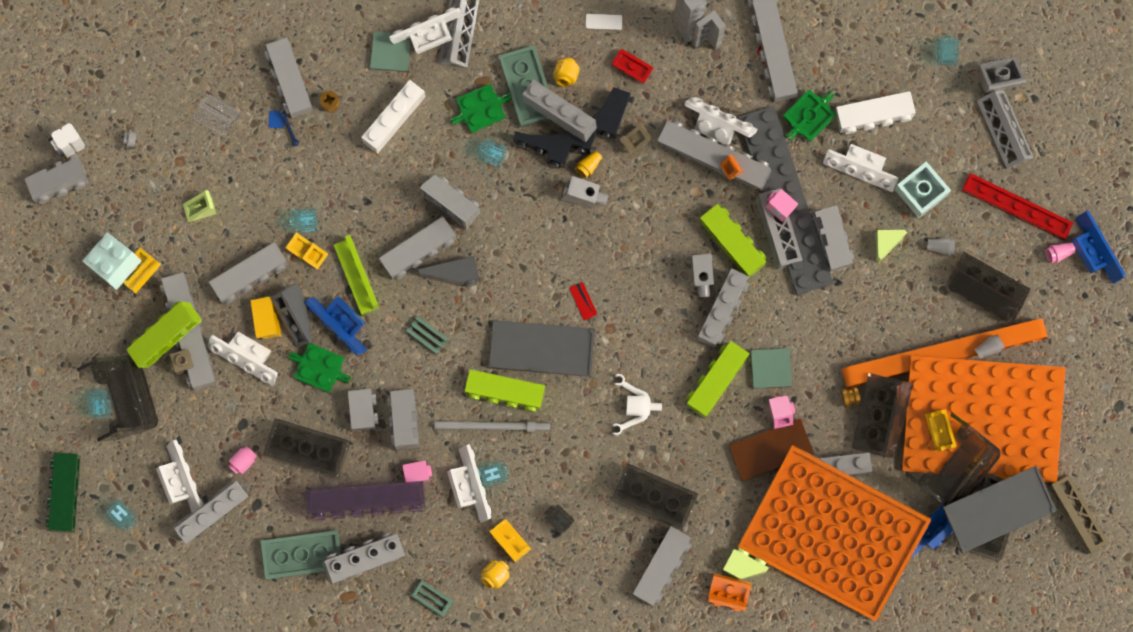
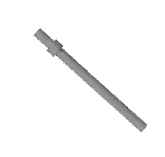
M435 421V429L527 430V432H535V430L550 431L551 423H535V421Z

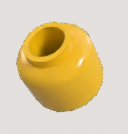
M571 58L558 60L553 72V78L559 86H571L575 84L580 68L575 63V60Z
M501 560L490 561L481 571L482 583L489 589L500 588L509 579L508 565Z

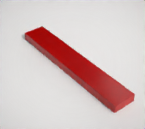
M972 173L969 174L961 190L1064 241L1074 223Z

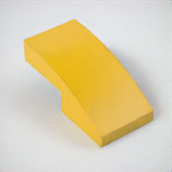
M297 232L285 247L286 250L317 270L328 255L327 252L314 243L309 242Z

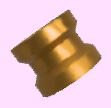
M325 91L320 96V104L324 111L330 113L339 108L340 102L335 92Z
M856 385L852 386L851 389H841V397L845 408L851 404H861Z

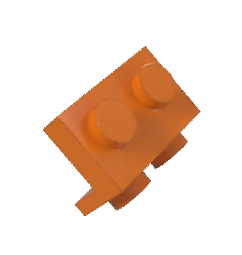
M714 573L708 594V602L715 606L723 605L730 607L734 611H745L752 583Z

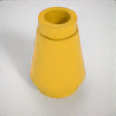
M593 151L577 163L575 171L582 178L590 177L602 156L597 151Z

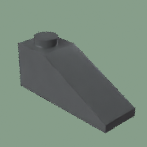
M474 256L418 269L420 277L459 286L472 287L477 285L476 282H480Z
M297 283L284 287L272 295L270 299L295 345L300 347L310 343L312 340L305 298Z

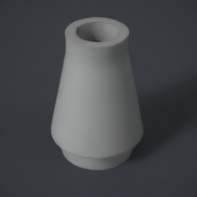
M951 237L928 239L927 250L947 256L949 254L954 255L955 239H951Z
M997 334L995 336L991 335L980 346L975 348V351L981 359L999 353L1005 347Z

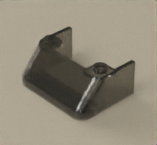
M130 355L96 358L77 368V372L92 371L94 379L99 384H108L118 420L112 421L109 425L110 432L98 437V442L122 439L151 430L157 426L158 418L143 368H138Z
M954 413L950 416L961 424L956 432V440L961 446L937 475L932 471H928L919 480L906 471L905 473L907 477L945 506L971 495L1000 458V449Z

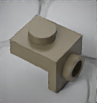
M639 124L626 136L619 138L622 142V148L629 153H637L653 140L643 124Z
M188 349L170 354L171 361H169L171 371H175L178 376L186 374L185 370L194 367Z

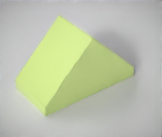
M208 190L183 204L188 222L217 214L212 196Z
M877 230L875 234L876 261L879 263L905 237L907 232L905 230Z

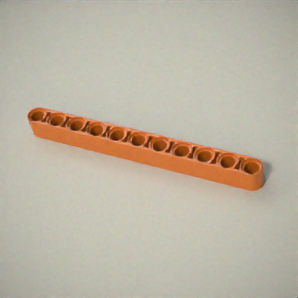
M1036 319L841 369L846 388H851L855 385L860 386L908 374L910 355L968 359L978 356L975 348L980 346L991 335L995 336L998 334L1005 347L1002 350L1046 339L1048 336L1043 319Z

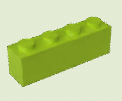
M717 204L700 217L699 222L737 268L750 278L766 265V256L761 250L757 251L755 249L753 240L741 232L742 228L738 222H733L729 218L728 210L724 206L720 207Z
M176 302L168 313L158 318L157 323L148 327L141 337L131 342V346L126 350L138 368H149L202 321L190 302Z
M732 341L728 345L724 343L718 352L721 354L718 360H712L708 366V369H710L709 373L706 376L704 374L697 382L699 385L697 390H692L686 398L688 401L686 406L705 419L750 355V353Z
M470 369L465 395H468V398L473 400L484 398L487 399L488 403L498 404V402H503L510 408L522 406L525 407L524 410L536 412V410H541L545 385Z

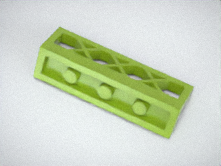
M351 235L345 236L346 240L334 244L360 313L365 315L380 308Z

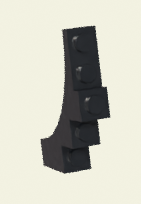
M615 87L612 88L606 102L592 116L596 120L597 128L586 143L568 131L546 136L529 135L516 131L513 142L521 149L530 148L534 150V153L542 156L547 154L546 159L549 166L560 169V167L565 168L572 148L580 154H590L597 133L607 140H611V138L616 139L631 98V93Z

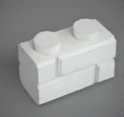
M70 123L63 126L62 130L54 131L51 135L53 137L51 143L59 155L63 154L68 158L75 154V151L79 152L85 148L79 134Z

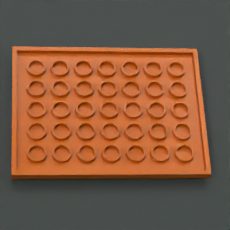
M910 355L902 471L1006 479L1036 465L1044 482H1057L1066 367ZM946 409L957 447L935 451L925 414Z
M792 445L738 548L876 622L926 531L931 518Z

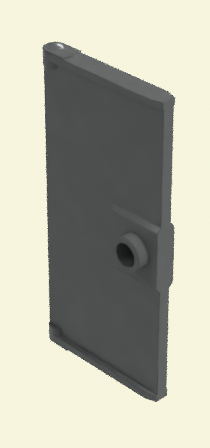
M493 320L489 368L591 377L593 343L596 330L594 328Z
M1036 465L942 507L962 554L1044 516L1057 512Z

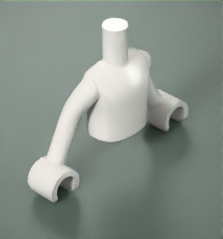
M622 374L615 375L616 378H621L622 382L614 383V385L617 387L622 386L630 392L639 395H627L626 415L639 417L633 418L621 425L614 424L612 427L620 429L619 433H612L614 436H619L622 430L645 421L650 415L651 410L662 411V403H651L648 393L625 382Z

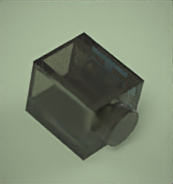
M558 504L555 507L553 505L550 506L544 513L546 515L544 520L561 536L575 522Z

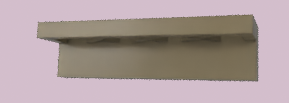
M1069 475L1049 486L1051 493L1087 554L1108 543ZM1066 481L1071 487L1069 495L1064 492L1060 485ZM1071 499L1079 501L1081 505L1079 512L1075 511L1070 502ZM1081 516L1089 518V529L1085 528L1080 519ZM1090 534H1098L1102 542L1095 545Z

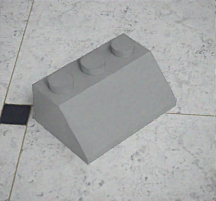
M433 175L420 187L421 196L467 230L481 213L480 205L472 198L470 200L463 196L464 192L459 188H452L448 185L450 182L443 176Z

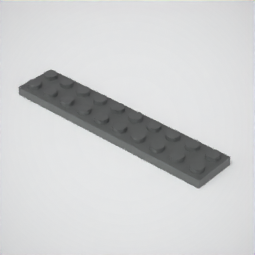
M772 106L739 116V120L749 122L758 129L752 137L743 135L749 154L752 156L751 159L757 162L758 160L765 161L769 164L768 167L771 168V173L762 193L782 189L798 203L797 207L790 213L789 218L801 253L802 262L787 265L796 295L833 285V280L775 107ZM774 215L775 221L782 225L783 222ZM782 230L779 234L780 239L788 243L790 235ZM787 248L785 251L787 260L796 258L795 252Z

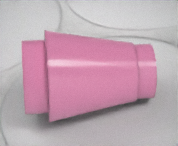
M1072 242L1050 245L1045 250L1046 258L1050 263H1058L1076 252Z

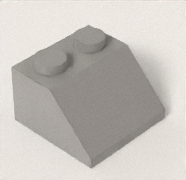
M1017 57L979 64L980 83L984 93L1014 88L1026 83V78Z

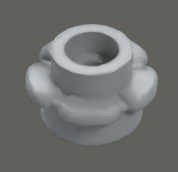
M129 130L128 133H124L123 144H126V148L134 147L136 132Z

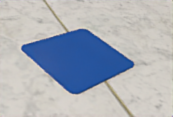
M280 111L269 112V128H284V120Z

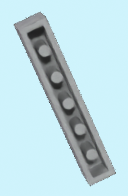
M707 0L676 1L673 25L685 42L688 40L693 41L695 25L704 18Z
M747 0L748 7L752 8L753 15H751L752 25L757 28L755 33L757 44L760 43L762 49L759 51L761 62H765L766 66L763 69L765 79H769L770 86H768L769 96L773 97L774 102L796 98L798 92L776 0Z
M674 120L673 122H666L658 139L659 145L724 175L725 173L719 164L729 155L735 156L744 172L733 179L761 192L771 173V168L768 167L769 164L765 161L758 160L757 162L752 160L751 155L745 152L739 154L734 151L735 148L727 144L722 146L717 143L716 139L710 136L704 138L700 136V132L692 128L687 130L683 128V124Z
M184 272L161 279L163 284L160 285L162 295H166L168 301L165 303L167 313L172 309V305L179 301L190 302L195 309ZM199 323L176 343L178 350L188 349L190 351L194 367L187 370L189 375L186 376L188 386H192L194 391L217 384Z

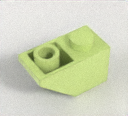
M739 548L738 551L733 550L722 571L736 579L743 580L766 573L769 567L765 566L766 562L759 558L754 560L748 557L749 553Z

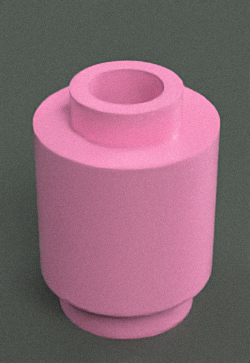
M245 446L229 460L231 464L228 467L236 474L239 472L243 474L255 462L254 459L257 455Z

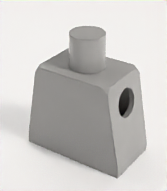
M571 176L565 183L561 200L591 208L595 203L605 205L608 194L599 192L600 185Z
M712 255L690 256L693 287L698 286L699 298L710 297L709 285L714 284ZM700 273L706 275L705 281L700 280Z

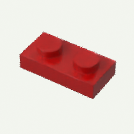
M622 48L611 65L643 85L654 69L651 65Z

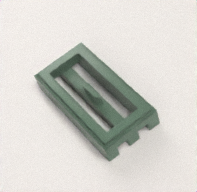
M419 316L416 317L415 321L406 330L408 334L436 355L448 341L447 337ZM417 324H422L424 327H426L428 330L434 333L437 337H439L442 340V342L440 343L437 339H435L433 336H431ZM415 328L438 347L434 348L412 330Z
M423 580L419 582L411 594V597L441 617L445 616L454 602ZM422 585L447 601V605L422 590ZM418 592L442 607L443 611L441 612L416 594Z

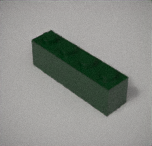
M54 453V458L50 460V469H53V474L49 478L51 496H48L47 507L50 508V514L46 516V527L51 532L75 533L81 457L78 454Z

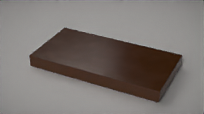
M801 419L793 421V425L771 429L728 445L742 482L780 468L792 445L811 455H815Z

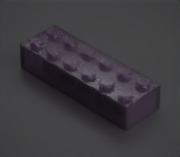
M423 481L308 490L306 491L307 514L314 521L326 520L325 517L330 516L333 519H344L345 515L359 518L364 517L366 513H371L372 516L384 515V512L389 511L391 514H402L403 510L418 513L426 508L425 485Z

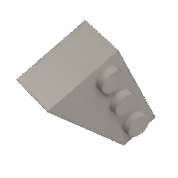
M76 154L71 155L72 160L62 164V161L55 163L56 167L49 170L43 169L25 178L35 203L43 204L48 202L51 197H61L66 195L67 191L72 189L80 190L86 187L85 184H88L89 180L83 164Z
M837 205L816 211L812 220L830 273L851 267L855 258L852 249L849 250L848 236L843 229L842 218Z
M414 389L390 391L391 397H387L388 408H392V416H389L390 427H393L394 435H391L392 446H395L397 451L420 449Z

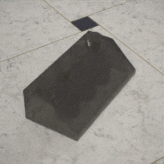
M966 252L962 253L945 284V287L949 288L950 291L960 294L968 301L978 304L984 310L992 312L1002 320L1013 323L1030 291L1029 287Z
M869 373L852 444L853 449L883 457L896 458L913 383Z

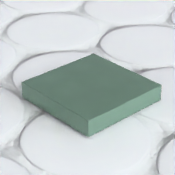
M374 31L370 69L408 73L411 38L393 44L389 38L393 33Z
M789 348L751 350L753 389L792 387Z

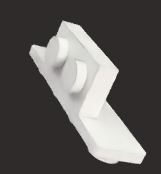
M450 8L440 16L433 15L423 23L416 22L406 30L400 29L393 32V35L389 36L390 41L396 44L411 38L417 54L452 40L446 23L463 16L462 11L459 8Z
M691 97L685 101L684 106L700 113L695 130L716 139L722 144L729 145L735 131L747 137H752L758 130L751 123L743 122L733 114H726L720 111L718 107L704 103L700 98Z
M853 144L850 145L846 156L829 149L823 161V164L890 192L894 191L899 179L882 171L886 160L885 157Z
M240 332L234 336L229 344L214 335L210 337L207 346L209 350L244 369L247 373L258 377L261 381L271 386L274 385L278 373L263 364L269 357L271 350Z
M173 440L167 445L172 463L159 466L156 470L169 504L187 500L191 512H194L203 506V502L197 494L196 484L190 476L189 466L182 455V448L177 440Z
M470 444L459 449L464 467L451 469L447 473L457 507L462 508L475 505L480 522H485L491 519V508L487 504L485 488L481 484L480 471L476 467L474 460V451L471 449Z

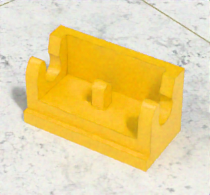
M270 297L251 300L256 338L269 339L281 337L279 314Z
M946 409L926 413L925 417L935 451L957 447Z
M504 519L490 531L493 538L515 563L531 550L507 519Z

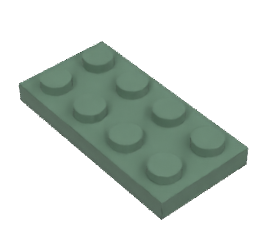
M535 45L499 55L521 128L548 120L547 117L523 101L522 94L533 79L549 89Z
M338 530L261 541L265 580L325 572L322 564L326 561L325 557L337 553V556L341 555Z

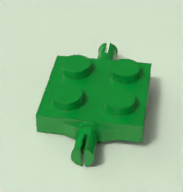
M490 83L456 98L460 114L450 118L453 125L464 121L468 125L471 134L506 119L502 110V103L512 100L509 92L498 97Z
M809 89L783 115V118L792 127L785 137L791 141L797 134H800L811 143L837 116L828 105V102L835 95L829 90L821 98Z
M312 343L308 344L302 356L291 351L290 355L292 356L288 357V359L298 363V370L294 378L330 393L333 385L338 380L347 384L350 381L344 378L351 380V376L341 373L345 357Z

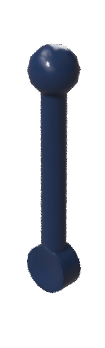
M281 110L280 113L291 136L292 145L298 146L299 141L293 134L284 110Z

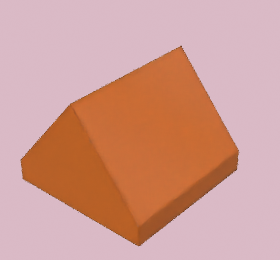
M729 155L719 164L729 180L744 172L733 155Z

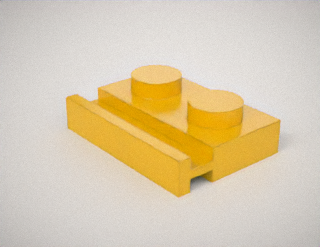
M142 248L135 252V255L141 260L140 264L123 282L135 294L161 266L158 261Z

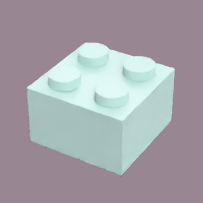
M927 161L897 184L895 188L898 195L918 218L922 217L947 197L951 191Z
M107 232L82 262L117 290L140 264L141 260Z

